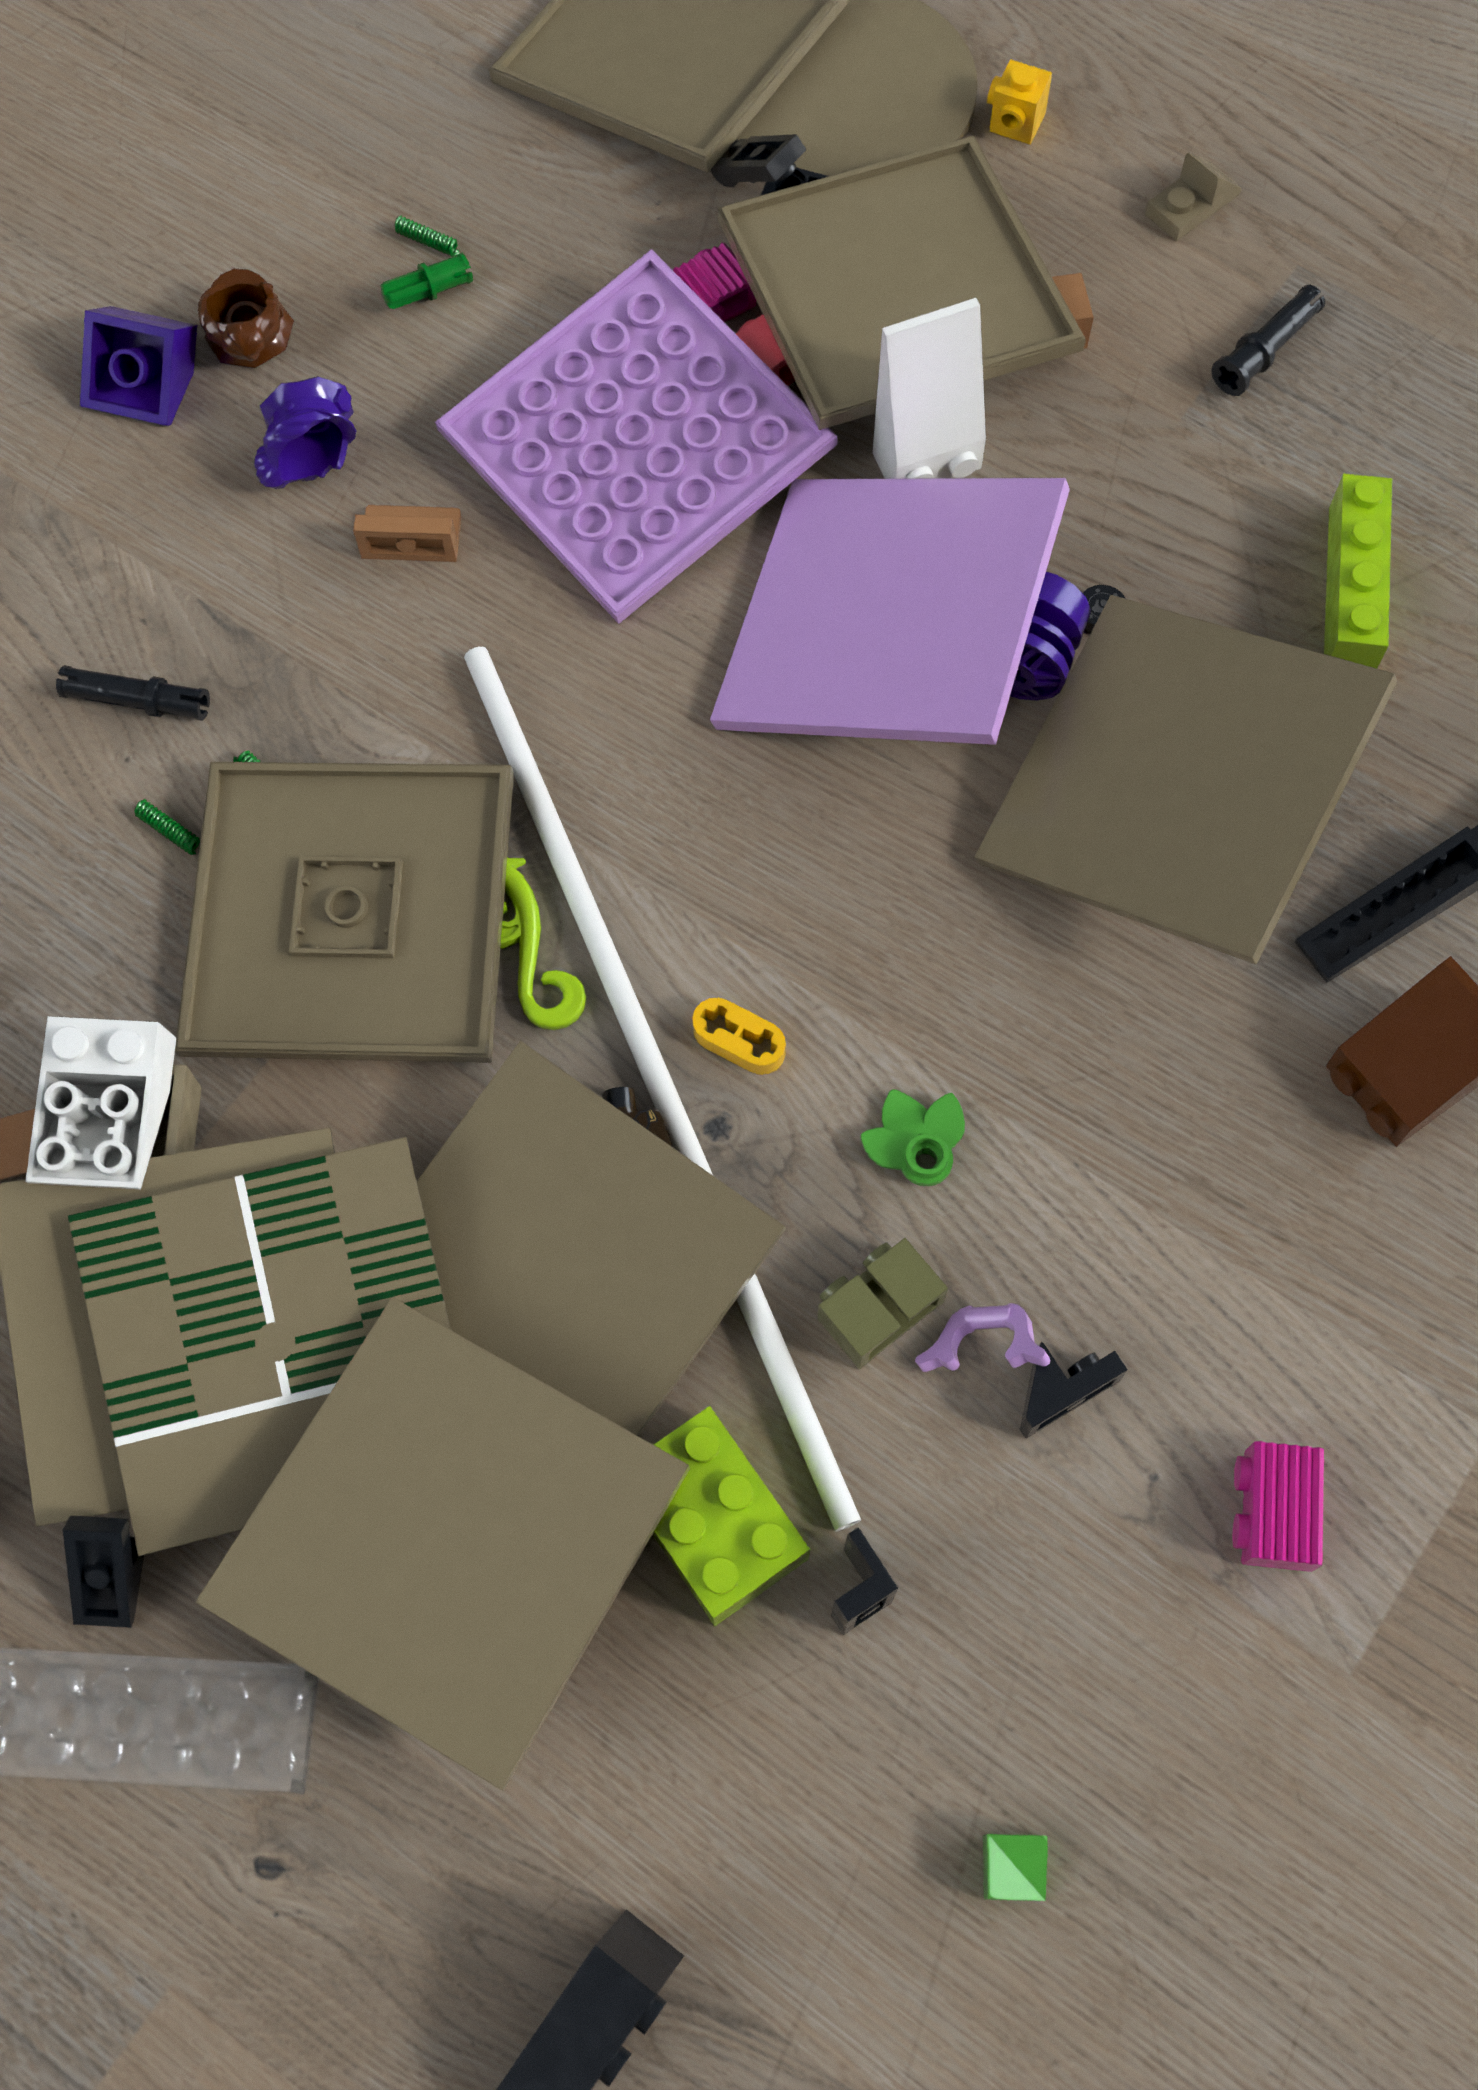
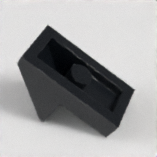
M1041 1342L1039 1347L1046 1351L1051 1361L1047 1366L1032 1364L1020 1431L1027 1439L1119 1383L1128 1369L1116 1351L1102 1359H1099L1095 1352L1087 1355L1067 1369L1071 1376L1067 1379L1045 1344Z
M70 1515L63 1528V1539L73 1625L131 1628L135 1619L144 1555L138 1556L135 1537H130L128 1519Z

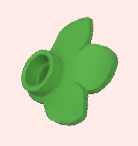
M892 1089L889 1091L882 1109L883 1127L870 1129L861 1134L864 1150L868 1157L877 1165L883 1168L901 1170L903 1175L916 1185H937L950 1174L953 1165L952 1149L964 1135L965 1120L961 1105L953 1093H948L937 1099L927 1110L912 1097ZM928 1154L934 1158L936 1164L931 1168H922L917 1164L916 1158L919 1155Z

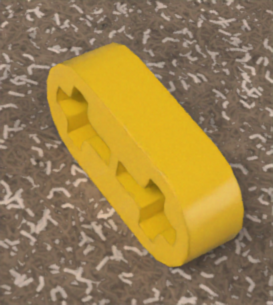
M719 997L702 1001L695 1008L692 1016L693 1033L697 1042L705 1049L758 1075L770 1074L783 1064L786 1056L785 1036L775 1024ZM719 1015L724 1016L725 1027L735 1034L723 1028H717L713 1034L707 1032V1021L705 1019L714 1021ZM744 1038L755 1044H761L764 1039L770 1040L773 1054L764 1052L760 1058L753 1056V1045L744 1040Z

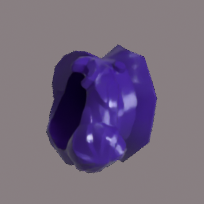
M319 376L297 382L281 383L260 405L267 430L263 439L264 445L257 449L254 466L261 484L274 489H283L288 483L299 480L311 481L317 477L324 478L332 468L337 470L342 468L348 444L356 438L357 432L353 423L348 420L354 411L351 405L352 396L348 393L345 385Z

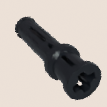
M1313 285L1303 286L1298 294L1260 330L1243 335L1237 341L1236 349L1229 356H1221L1213 363L1211 371L1216 385L1228 395L1240 396L1249 388L1250 380L1257 373H1264L1273 365L1275 353L1316 313H1319L1324 308V296L1320 297L1312 305L1310 304L1321 291Z

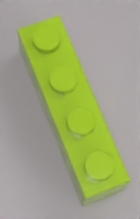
M1343 473L1329 507L1324 654L1377 669L1389 646L1392 478Z

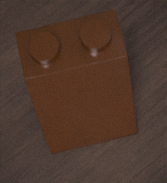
M1452 956L1439 964L1340 1045L1326 1064L1327 1069L1330 1071L1331 1079L1338 1090L1346 1096H1352L1366 1112L1367 1121L1372 1129L1380 1136L1388 1137L1396 1147L1478 1087V985Z

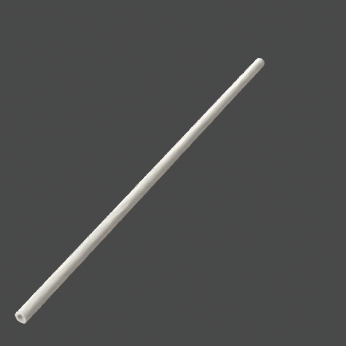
M475 647L465 654L464 659L508 763L512 766L519 789L655 1109H658L661 1113L672 1147L713 1175L488 650L485 647ZM754 1274L736 1300L835 1532L841 1531L861 1521V1518L757 1276Z

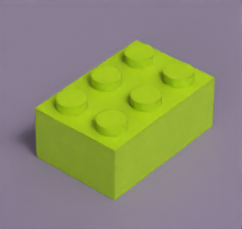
M710 1406L653 1444L688 1464L690 1470L652 1535L714 1627L809 1560L810 1548Z

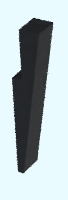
M1478 825L1472 829L1467 826L1296 938L1295 943L1326 983L1478 891Z

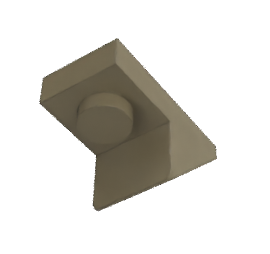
M1188 152L1185 155L1180 178L1148 201L1145 215L1175 241H1178L1240 195L1242 188L1210 161Z

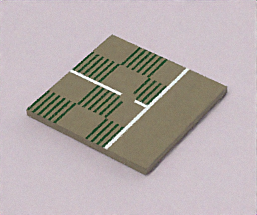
M406 1137L68 1215L138 1556L243 1529L392 1297L451 1330Z

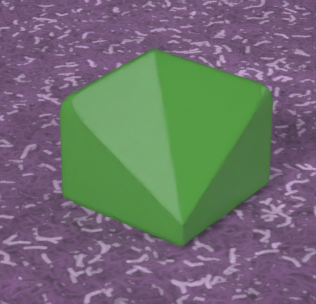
M983 1835L984 1900L1046 1901L1048 1836Z

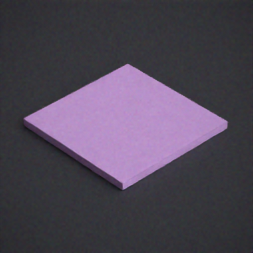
M652 249L435 421L438 431L618 624L838 445L837 435L829 427L822 430L818 429L808 406Z
M1066 478L795 479L791 483L710 718L715 729L996 745L1070 491Z

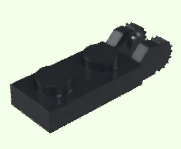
M797 134L751 136L749 139H737L728 149L732 156L719 159L712 167L711 173L716 178V181L724 187H734L738 182L778 183L793 173L796 168L794 162L807 149Z

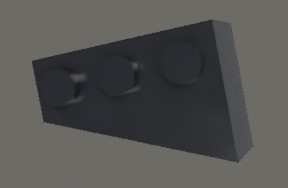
M626 1909L595 1944L496 2090H592L599 2080L609 2087L632 2054L623 2047V2044L634 2028L645 2035L660 2014L667 2001L658 1994L684 1955Z

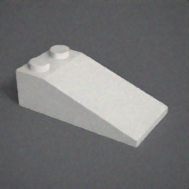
M977 298L882 328L872 454L884 478H964L975 470L981 469L986 432L981 314Z

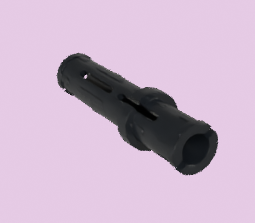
M64 665L60 668L58 674L68 677V680L56 679V690L60 697H71L145 710L146 714L154 717H161L166 713L203 721L208 712L200 709V706H210V695L207 689L168 684L167 680L161 677L153 676L149 680L77 669Z

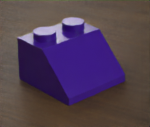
M113 306L85 310L80 407L165 426L171 425L194 374L197 325Z

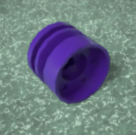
M1045 573L1010 694L1011 697L1039 701L1053 698L1059 694L1071 670L1075 650L1079 648L1091 613L1088 600L1074 584L1056 574Z

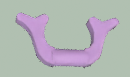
M1013 1303L1005 1306H967L961 1308L950 1317L934 1345L915 1358V1362L923 1372H928L941 1366L954 1371L960 1365L957 1350L964 1336L974 1332L975 1329L1009 1328L1014 1331V1339L1006 1351L1005 1357L1011 1367L1017 1368L1026 1362L1047 1366L1051 1360L1046 1351L1035 1344L1032 1322L1022 1307Z

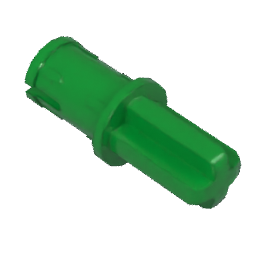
M459 253L457 256L429 266L425 263H420L417 266L418 270L383 282L381 284V294L389 309H396L426 297L430 300L437 299V293L473 282V274L471 271L466 273L465 270L471 268L466 256L463 253Z

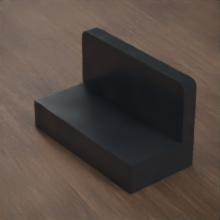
M859 1527L848 1533L844 1551L864 1582L836 1599L831 1612V1617L843 1635L890 1605L898 1590L897 1585Z

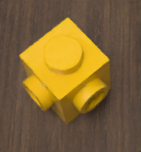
M1010 59L1002 77L995 76L988 92L987 103L993 105L989 132L1031 145L1046 114L1052 72Z

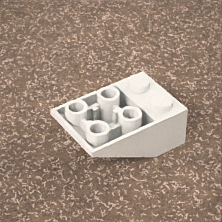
M48 1016L26 1183L141 1190L170 1093L176 1037L159 1022Z

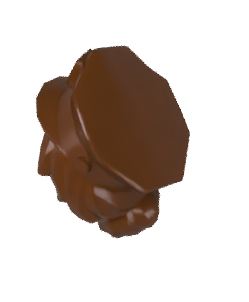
M248 269L229 270L221 274L212 283L211 288L202 294L198 303L199 322L205 331L204 338L221 363L256 368L286 351L294 320L280 303L278 296L273 292V285L267 283L259 274Z

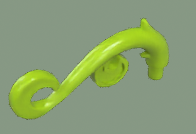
M507 857L505 893L511 899L516 915L509 922L502 921L500 948L504 949L519 942L518 998L528 1020L542 1029L558 1030L567 1028L575 1023L584 1012L586 1004L584 986L576 976L558 970L546 971L541 977V983L543 985H554L559 988L563 993V999L557 1006L545 1009L535 1002L533 997V980L541 933L539 907L533 890L524 876L517 870L518 867L526 864V860L524 858ZM504 902L503 915L508 912L506 902Z

